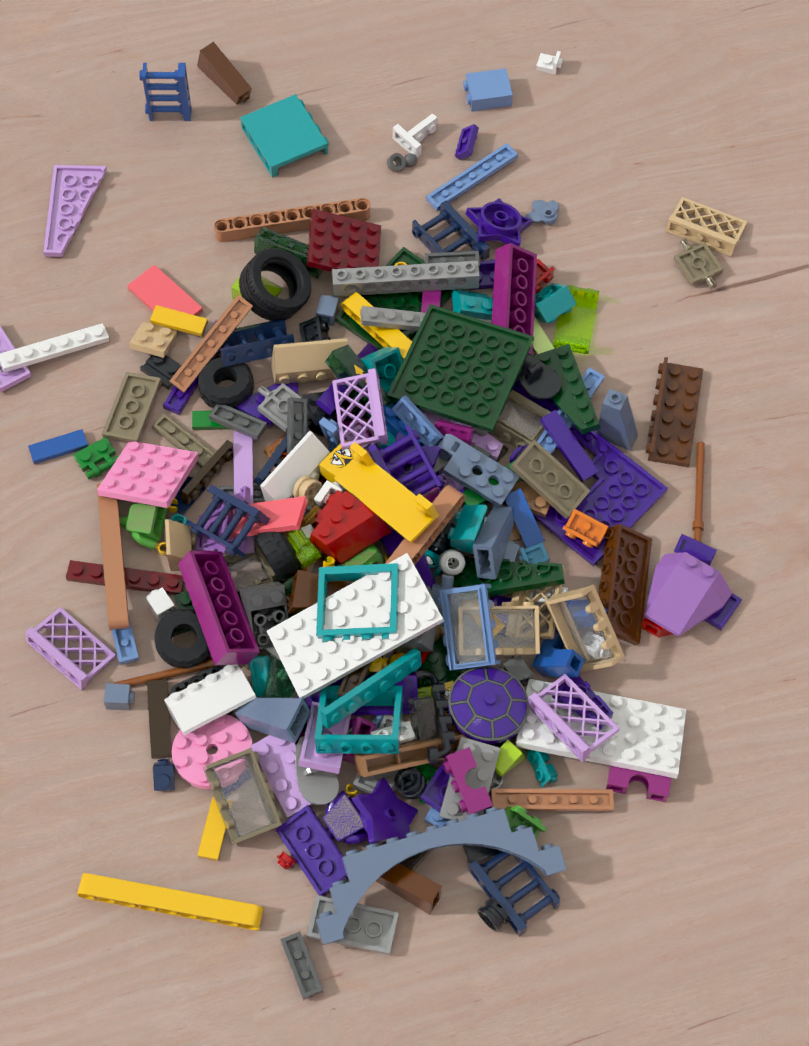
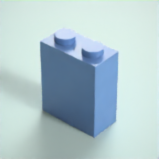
M506 68L466 74L465 81H463V89L467 91L466 102L467 105H470L471 111L512 106L513 94Z

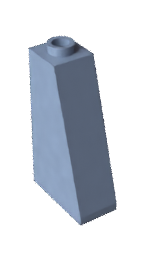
M609 389L602 403L599 418L601 428L597 429V433L610 443L631 451L638 433L628 396Z
M493 506L473 544L477 578L496 579L514 525L512 507L501 506L499 508Z
M255 698L238 707L235 711L238 719L247 728L291 743H296L311 713L303 698Z

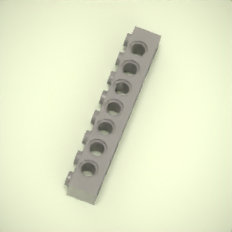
M478 261L332 269L334 297L351 296L355 292L360 295L479 288Z

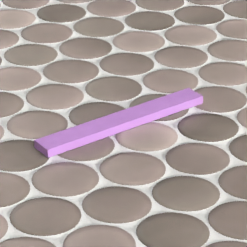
M234 431V495L241 492L240 488L247 486L250 488V504L254 503L253 438ZM246 536V553H255L254 537Z

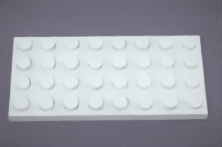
M408 553L388 563H398L399 569L397 634H389V639L382 640V636H374L371 640L365 639L362 641V637L350 636V640H343L342 642V636V638H334V641L322 643V639H318L316 636L317 603L267 630L299 698L305 699L444 622ZM391 573L366 575L328 596L325 603L324 630L390 627Z
M534 679L528 680L526 690L528 700L529 696L533 693H540L552 683ZM593 691L614 712L611 720L620 729L618 733L592 751L585 761L677 779L686 709ZM546 695L542 698L545 702L555 703L552 695ZM529 708L525 724L518 732L516 747L578 759ZM556 709V713L559 716L568 717L569 709ZM571 711L570 717L582 718L575 712ZM570 722V727L573 730H582V723ZM590 723L584 724V731L596 732V726ZM605 725L601 730L599 729V732L607 733L612 729ZM584 736L583 740L590 746L596 741V737Z

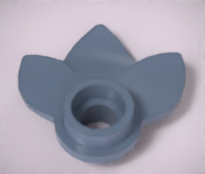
M535 200L532 202L533 211L525 215V217L532 219L534 223L543 221L546 225H552L558 219L557 211L559 205L554 200L548 203L543 200Z

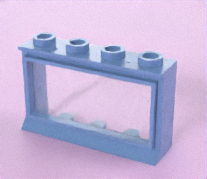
M491 584L439 590L438 603L442 607V617L444 619V622L441 624L445 630L443 643L447 647L446 664L450 670L501 664V660H496L495 648H498V641L493 638L492 628L496 627L495 620H491L490 614L493 602L488 599L487 589L491 588Z

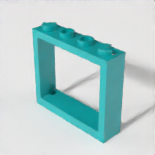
M398 563L319 567L317 638L322 639V643L334 641V638H342V636V642L343 640H350V636L362 637V641H364L365 639L371 640L374 636H382V640L389 639V634H397ZM391 573L390 627L324 630L327 582L359 580L366 575Z
M327 686L321 689L315 732L316 753L399 754L404 700L402 686H391L385 692H382L363 705L394 706L392 735H323L324 726L322 724L321 710L340 698L337 695L340 686Z

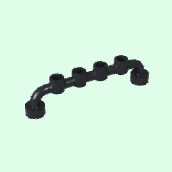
M419 667L412 673H417L418 682H422L423 678L429 679L431 682V693L434 696V708L437 712V722L441 732V743L443 744L441 751H438L437 747H428V763L438 764L439 759L445 758L450 754L451 744L455 743V733L448 730V727L452 726L451 715H445V711H448V699H442V695H445V684L439 683L434 673L422 670V667Z

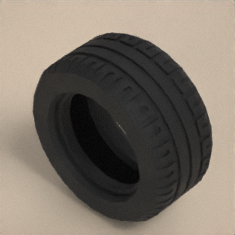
M271 248L260 251L247 263L240 274L239 289L242 298L253 305L252 312L269 321L291 318L307 303L311 295V279L305 265L292 253L282 249ZM270 271L279 275L288 286L289 298L280 299L270 294L263 285L261 272Z

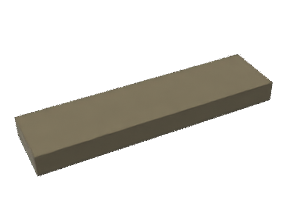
M165 413L152 425V429L177 449L198 452L199 459L196 464L201 468L215 454Z

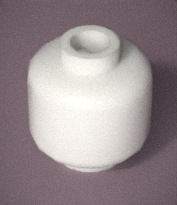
M449 549L440 555L439 566L446 574L457 575L464 569L465 559L457 550Z

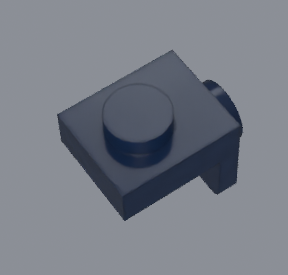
M159 759L154 763V791L175 790L174 763L170 762V759Z

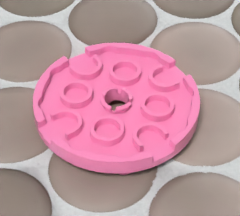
M225 714L186 735L180 730L173 742L172 760L181 778L191 783L194 787L211 790L203 767L251 748L253 742L246 726L235 717ZM212 746L218 749L215 754L207 753ZM241 758L214 769L221 788L236 782L248 767L245 759Z

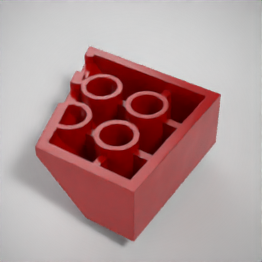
M345 491L312 531L309 542L326 555L333 557L341 565L359 554L361 550L376 543L383 536L390 534L391 530L363 502Z

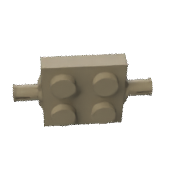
M686 238L682 239L680 244L684 251L674 255L673 260L689 284L693 286L706 281L710 289L715 288L717 284L713 277L723 272V268L706 243L690 246Z

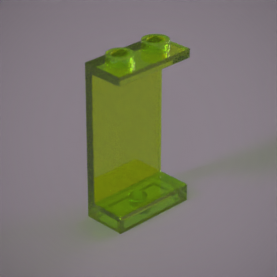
M570 285L568 288L576 305L572 307L570 312L558 316L553 347L558 348L570 344L573 353L588 355L599 291Z

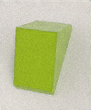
M509 740L500 747L495 772L501 777L526 759L525 755Z

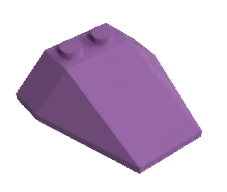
M687 552L664 554L654 570L644 617L679 637L722 609L732 595V591L720 571Z

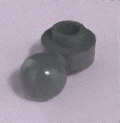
M394 153L387 159V166L393 172L402 170L405 165L407 167H414L417 164V157L413 153H408L405 157L399 153Z

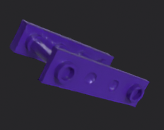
M409 425L405 426L409 435L390 446L378 449L374 443L368 447L376 464L392 477L397 469L420 456L423 458L424 466L401 479H396L404 486L430 471L434 480L413 491L414 495H423L436 487L440 491L444 489L443 485L446 483L440 474L436 475L418 442L421 439L416 429L411 430ZM412 441L414 442L417 450L392 464H386L384 459L389 454Z

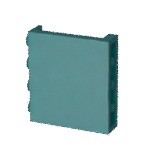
M296 94L240 117L241 129L272 178L278 175V168L320 150H323L325 155L328 154L327 146H329L327 138L322 136L319 125L313 122L311 113L306 111L303 100H299Z

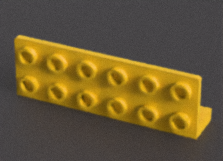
M354 442L350 446L353 452V459L334 477L335 481L412 543L439 516L435 507L421 494L416 496L373 462L369 453L364 448Z

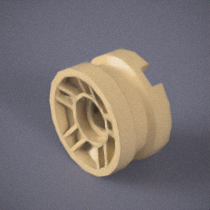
M303 476L294 485L293 496L294 498L306 496L308 499L307 506H313L316 504L314 498L323 485L310 476Z

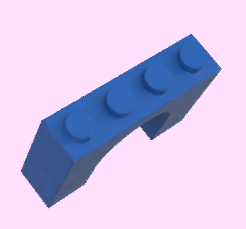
M588 599L566 601L577 629L593 627L597 623L594 613L588 614L585 610L586 606L589 605ZM555 627L554 639L543 640L540 654L536 655L532 667L543 677H562L564 674L568 677H578L585 660L573 649H563L564 643L558 629Z

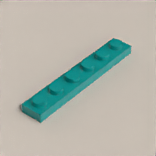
M416 648L412 649L322 709L323 726L329 729L333 725L338 724L358 708L370 702L382 692H385L413 671H416L422 666L420 651Z

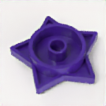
M499 198L494 202L485 204L483 207L467 208L465 213L478 227V242L501 241L505 244L512 243L520 247V233L528 228L532 222V219L520 215L513 206L504 203Z
M399 432L397 434L395 442L404 438L405 436ZM411 442L391 453L384 460L386 464H392L414 452L417 448ZM421 446L432 468H434L441 448L439 446ZM420 456L397 469L393 477L401 479L424 466L423 458ZM408 466H411V469L409 471H406V468ZM429 471L404 485V487L413 492L431 482L434 478Z
M385 778L377 782L372 793L359 794L352 798L360 811V819L365 831L368 833L369 844H387L386 840L398 837L399 840L407 838L406 834L410 833L409 825L418 810L398 799Z

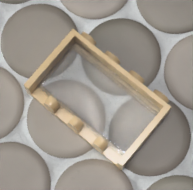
M594 584L577 590L557 593L545 601L566 649H573L585 660L580 672L613 666L625 657Z
M503 602L502 606H494L493 603V608H490L491 620H495L496 627L492 628L493 638L498 641V648H495L496 655L540 654L539 605L534 606V602H522V606H514V602ZM462 603V607H458L459 656L486 655L480 606L474 607V603Z

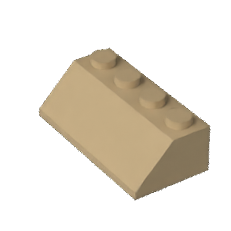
M347 338L279 344L273 347L271 369L274 384L337 379L349 365Z

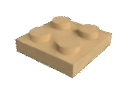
M142 322L129 342V349L164 358L177 337V331Z

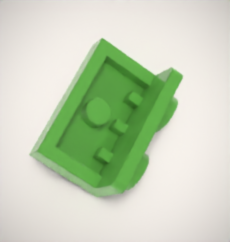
M518 805L516 807H506L505 813L511 832H514L513 828L525 825L526 828L532 827L535 839L539 832H546L547 828L542 825L543 822L537 817L527 815V810Z

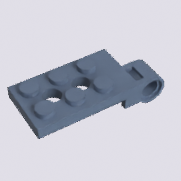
M446 434L438 445L441 448L439 457L449 461L442 473L500 508L520 476L457 437ZM477 468L482 472V474L475 475L472 472V469ZM492 478L496 479L498 481V485L493 486L489 483L488 480Z

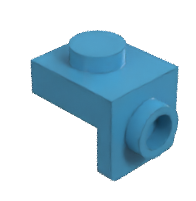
M543 542L524 549V547L520 548L522 553L519 555L520 560L531 564L550 562Z

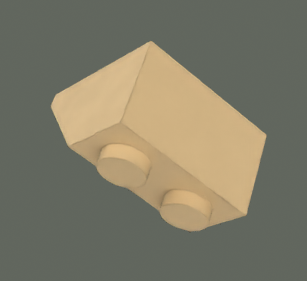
M167 519L165 520L168 563L170 571H180L178 563L189 551H193L192 545H196L195 534L191 533L190 526Z

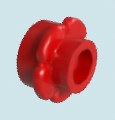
M284 851L280 856L277 855L279 859L277 863L286 870L289 867L294 868L293 865L296 861Z

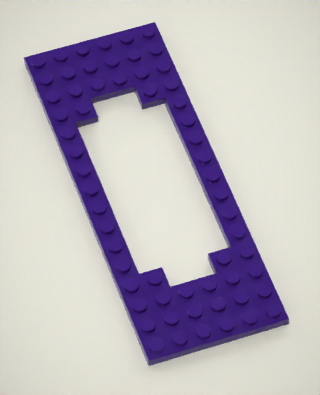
M518 379L516 380L512 390L550 412L554 410L559 411V407L550 399H537L529 395ZM388 392L382 395L386 400L388 399ZM572 425L570 431L579 444L595 456L592 462L599 471L593 476L598 481L589 489L590 492L577 506L576 510L609 526V528L620 523L631 529L667 492L668 488L596 431L582 434ZM551 505L546 518L533 514L536 521L593 567L604 557L603 551L605 549L606 534L599 547L593 546V548L582 544L583 540L576 537V539L565 535L566 531L562 528L564 525L566 526L570 516L565 519Z

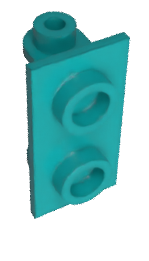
M528 749L526 751L527 758L533 767L541 788L549 781L550 783L558 781V774L553 764L546 765L545 763L551 760L548 753Z

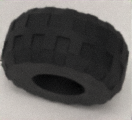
M222 357L210 360L199 373L198 387L201 398L211 408L214 409L217 404L227 405L236 409V406L244 403L253 395L254 379L251 369L246 363L224 367ZM225 380L235 382V384L226 388L218 386L220 382Z
M262 532L253 536L278 580L291 578L302 568V564L284 532Z
M176 609L166 614L158 623L154 637L155 647L160 657L170 666L175 668L195 667L204 662L210 655V650L198 617L193 609ZM180 629H190L196 634L197 640L190 648L180 649L172 642L175 632Z

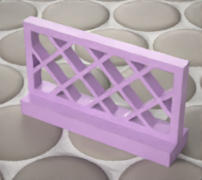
M369 369L366 374L333 380L342 450L350 448L354 442L360 446L380 442L381 445L389 443L380 381L376 369ZM366 380L367 384L362 390L356 387L359 381ZM346 384L349 388L344 394L338 391L339 385ZM353 389L359 392L354 400L348 397ZM363 395L369 398L365 406L358 403ZM345 399L351 402L347 410L340 407ZM355 405L362 409L357 416L350 413ZM365 412L372 415L367 423L360 419ZM347 416L354 419L349 427L343 424V420ZM357 422L364 425L359 433L352 430ZM369 428L374 431L375 437L365 438L363 434ZM349 432L356 436L353 441L345 443V437Z
M61 607L34 629L31 627L25 632L26 642L81 691L87 686V682L116 658L115 653ZM62 615L66 619V624H54V619ZM43 628H52L51 636H43L39 632ZM54 628H66V636H54ZM68 628H77L80 631V636H68ZM54 640H66L65 648H56ZM68 640H80V648H68ZM82 640H91L94 643V648H82ZM96 652H104L108 657L105 660H96ZM68 653H79V660H70L67 657ZM82 653H94V660H82ZM81 665H93V670L86 674L81 669Z
M566 674L540 693H533L529 696L530 710L581 762L585 761L592 751L619 732L620 728ZM565 682L570 687V692L558 691V686ZM546 695H554L555 703L545 702L542 698ZM557 696L570 697L569 704L557 703ZM572 697L581 698L584 704H571ZM556 709H569L568 717L559 716L556 713ZM571 709L583 710V718L570 717ZM585 711H594L597 714V719L585 718ZM570 722L582 723V730H573L570 727ZM584 724H597L596 732L584 731ZM599 724L608 725L612 730L607 733L599 732ZM584 736L596 737V741L590 746L583 739Z

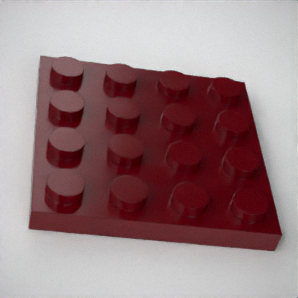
M313 209L310 220L307 266L332 272V269L379 267L381 225Z

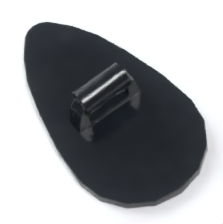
M531 355L527 356L517 378L521 386L529 395L537 399H550L556 396L561 388L559 376Z

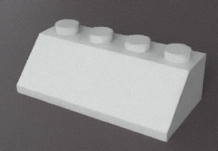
M311 431L303 437L260 485L265 502L294 498V485L303 476H310L318 481L321 475L319 464L330 452Z
M227 665L217 673L209 674L205 679L190 684L182 691L172 693L164 701L172 719L182 733L186 735L254 700L256 695L239 666Z

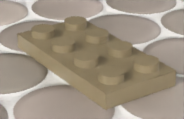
M131 372L125 373L103 429V438L106 437L107 439L123 442L140 441L162 384L161 378Z
M535 439L531 441L510 466L517 475L565 519L572 514L573 510L577 508L590 492L584 484Z

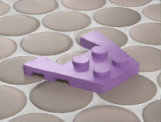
M247 486L240 488L241 492L238 494H232V496L250 504V488ZM223 504L218 505L203 527L205 530L208 531L224 508ZM230 511L216 532V536L220 537L233 518V511ZM202 534L200 537L197 536V551H222L223 554H229L222 545ZM228 538L227 542L232 544L235 538ZM246 538L238 548L244 554H246Z

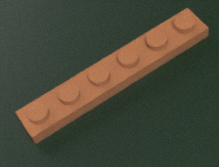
M237 295L170 379V383L185 393L199 376L203 367L215 356L250 312L253 305L240 295Z
M613 789L490 790L493 805L491 808L498 807V810L503 808L505 810L507 806L516 807V805L523 807L527 811L614 810Z

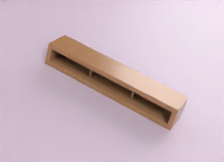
M460 731L454 732L455 743L451 744L450 754L457 751L460 737L467 738ZM441 735L400 743L399 754H354L356 773L363 777L426 764L428 763V747H437L438 751L443 749Z

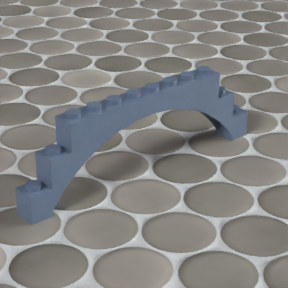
M498 807L487 809V814L479 816L478 812L467 815V820L459 822L458 819L447 821V826L439 828L438 825L427 827V832L421 834L418 831L407 833V838L401 840L398 837L387 839V844L378 846V843L365 846L366 850L358 852V849L345 852L346 856L342 860L349 882L345 883V880H340L332 883L333 887L329 888L336 913L332 914L331 911L319 914V919H316L322 944L326 945L344 939L343 930L348 918L367 889L392 867L412 856L446 846H482L512 854L542 871L544 877L567 870L560 846H553V843L541 846V851H539L532 827L526 828L525 825L513 828L514 832H511L504 808L498 810Z

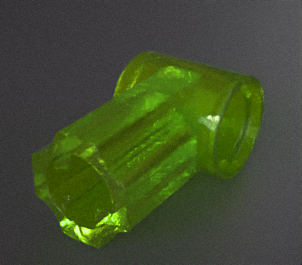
M301 527L299 530L288 532L286 537L297 552L295 553L297 558L305 568L322 557Z

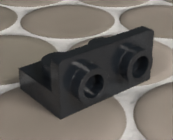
M319 316L299 324L302 342L331 340L328 334L330 330L329 325Z

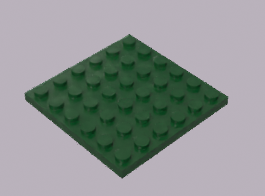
M430 304L387 397L398 402L406 395L418 409L493 433L532 347L534 336Z

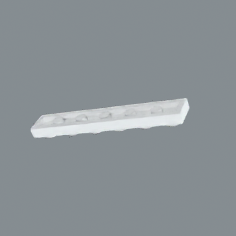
M103 323L0 353V365L5 373L109 342V336Z

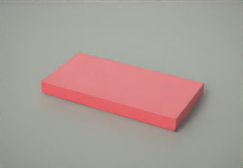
M155 265L151 266L127 285L128 290L152 311L158 305L195 316L203 312V308Z
M306 496L249 504L264 513L270 520L266 525L260 522L254 524L247 536H254L262 532L299 530L308 499ZM247 515L241 519L230 535V539L237 537L248 521Z

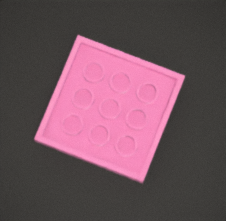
M135 441L128 442L98 487V496L168 508L199 459L198 452Z

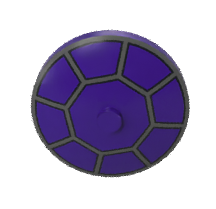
M480 666L469 669L455 680L448 696V713L451 715L454 726L467 738L485 744H495L511 739L522 729L529 712V700L525 688L511 673L497 667Z

